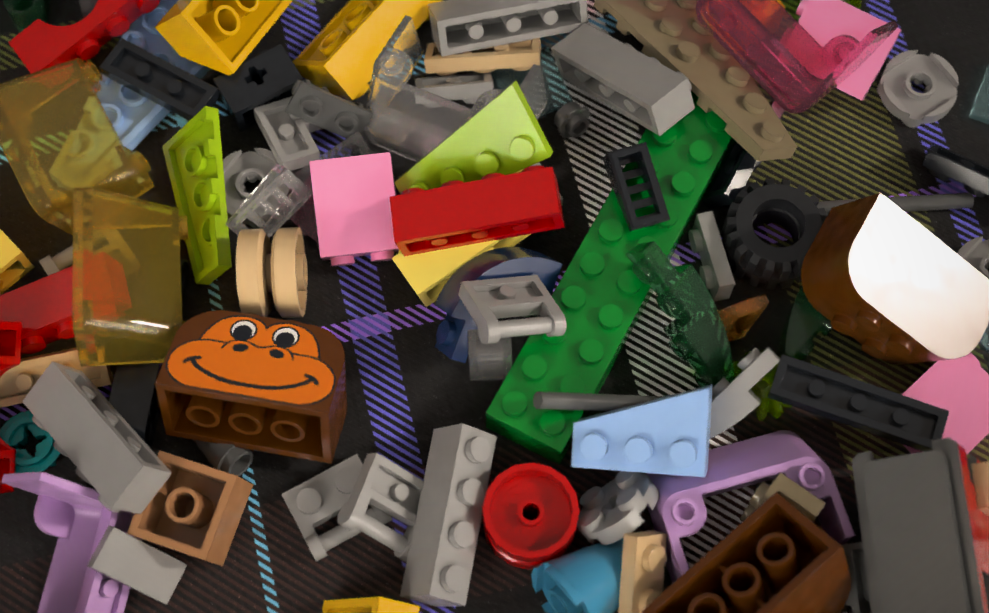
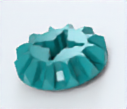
M30 410L14 415L0 430V438L16 449L15 473L42 472L51 466H56V460L60 455V452L53 446L55 440L51 435L32 421L34 415ZM28 430L38 440H42L41 443L36 445L35 457L27 449H21L22 446L28 443Z

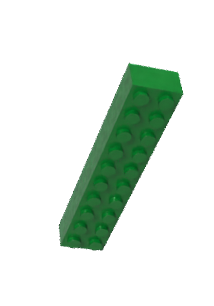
M692 91L691 95L695 109L660 136L646 128L638 144L644 142L647 144L670 220L630 232L612 188L552 295L565 316V334L556 337H548L546 333L529 335L486 411V427L559 466L573 442V423L586 417L589 411L536 409L533 404L534 394L537 391L599 393L734 141L724 130L726 123L714 111L706 113L696 104L699 97ZM636 162L626 164L622 172L637 169ZM641 176L625 180L627 187L644 183ZM647 191L630 195L632 202L649 197ZM653 205L635 210L636 217L655 213Z

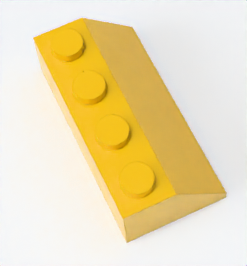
M178 0L155 28L181 57L229 76L234 74L293 0Z
M350 0L295 58L293 63L301 76L310 80L315 86L319 88L327 87L329 93L346 100L358 99L368 90L370 80L377 73L383 72L392 64V56L399 48L413 41L419 26L423 22L430 20L428 4L443 0Z

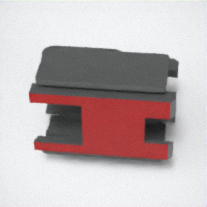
M951 438L932 440V450L876 460L873 459V452L868 451L857 453L852 460L862 542L841 545L845 558L848 561L852 585L848 599L839 613L847 612L849 606L853 608V613H989V517L977 509L971 464L981 462L970 453L969 458H967L965 449Z

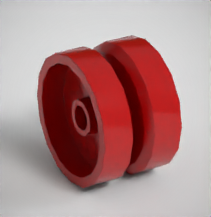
M533 462L513 465L497 475L486 491L482 508L485 538L495 555L514 567L530 570L543 562L563 556L573 542L580 513L575 490L564 475L550 466ZM531 511L532 517L537 514L539 516L535 520H527L524 518L523 513Z

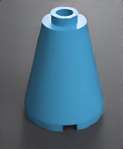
M624 538L606 545L597 543L536 566L531 573L532 585L535 593L542 589L548 600L541 605L545 613H615L619 607Z

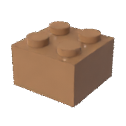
M159 450L157 457L172 474L141 514H134L127 534L223 566L253 484L239 476Z

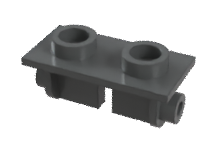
M297 79L291 91V94L294 95L285 109L286 113L353 142L358 140L373 115V112L363 108L362 103L358 102L355 104L340 96L333 95L322 88L310 84L308 79L304 81Z

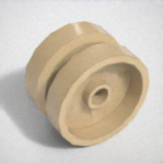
M300 227L278 228L273 236L272 244L263 228L242 229L239 231L236 248V281L241 313H253L262 317H268L274 301L275 308L282 318H296L305 315L308 269L304 239Z

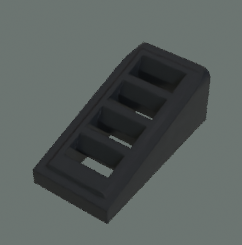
M646 142L607 152L603 157V162L629 231L669 221L670 217ZM636 162L637 169L622 172V165ZM642 177L644 183L627 187L625 180ZM647 191L649 194L648 198L634 202L630 198V195ZM653 205L655 213L636 217L635 210Z

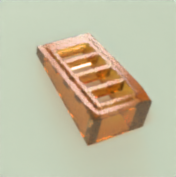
M755 296L701 318L697 322V326L709 349H714L744 337L769 303L767 296Z

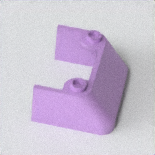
M780 430L709 450L708 471L705 477L646 473L659 491V498L654 509L652 510L648 504L647 507L655 531L667 533L666 566L672 584L689 570L679 539L698 533L704 526L707 510L703 498L775 479L780 472L826 503L818 515L823 531L838 544L843 545L847 543L855 534L827 464L799 435L792 431Z
M44 472L3 474L1 483L38 495L34 509L35 523L43 533L58 537L37 613H124L130 587L87 565L108 526H113L127 533L135 513L122 510L119 513L113 512L100 503L98 500L100 494L96 490ZM133 536L134 538H136V539H138V540H140V541L143 540V539H141V538H138V537Z

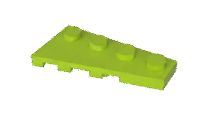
M515 80L467 122L451 133L436 148L432 149L402 174L394 183L401 194L404 190L410 188H421L424 190L438 188L448 181L458 180L465 183L481 180L483 176L491 173L513 174L550 158L553 150L517 80Z
M204 106L162 148L196 284L210 285L231 268L232 263L218 108Z

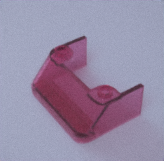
M697 0L696 15L699 22L785 111L793 114L802 113L818 103L855 72L899 26L893 20L870 31L861 42L850 35H839L832 38L822 48L776 0Z

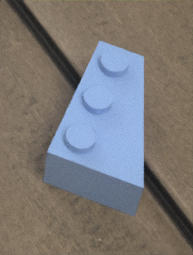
M713 384L579 419L573 423L571 467L705 477L708 471Z

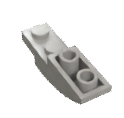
M755 347L737 364L742 370L738 376L731 382L723 377L712 388L710 439L732 427L760 405L761 400L750 389L780 361V358L769 347L762 353Z

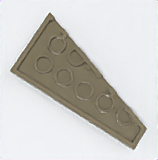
M595 0L593 6L601 14L608 11L617 20L616 28L624 36L632 34L644 45L642 49L644 55L656 58L662 65L675 72H682L691 83V91L699 97L696 104L706 113L714 111L726 123L724 130L755 160L788 159L793 156L797 145L702 0Z

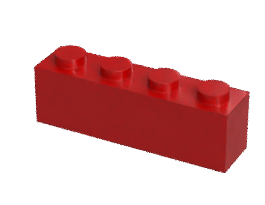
M534 165L524 168L519 173L508 175L491 173L483 176L481 180L465 183L458 180L448 181L438 188L427 190L410 188L404 190L400 195L390 196L394 242L403 256L565 228L559 187L553 166L545 168L544 166Z
M104 253L0 295V321L22 322L21 355L40 352L46 348L47 344L59 339L77 337L83 333L84 329L96 324L114 322L120 318L121 314L134 309L123 265Z

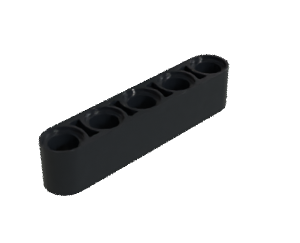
M145 255L140 265L132 299L134 309L129 312L109 398L110 404L149 448H151L160 414L155 382L174 336L178 331L189 280V264L186 259Z

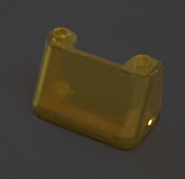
M80 58L0 83V146L35 212L48 223L77 238L154 187L147 173L151 170L148 161L138 150L132 152L122 144L96 95L101 90L99 81L103 79L100 71L90 60L84 62Z
M74 187L72 315L74 337L81 367L164 363L176 332L186 322L183 321L180 240H188L187 215L179 216V208L94 187Z

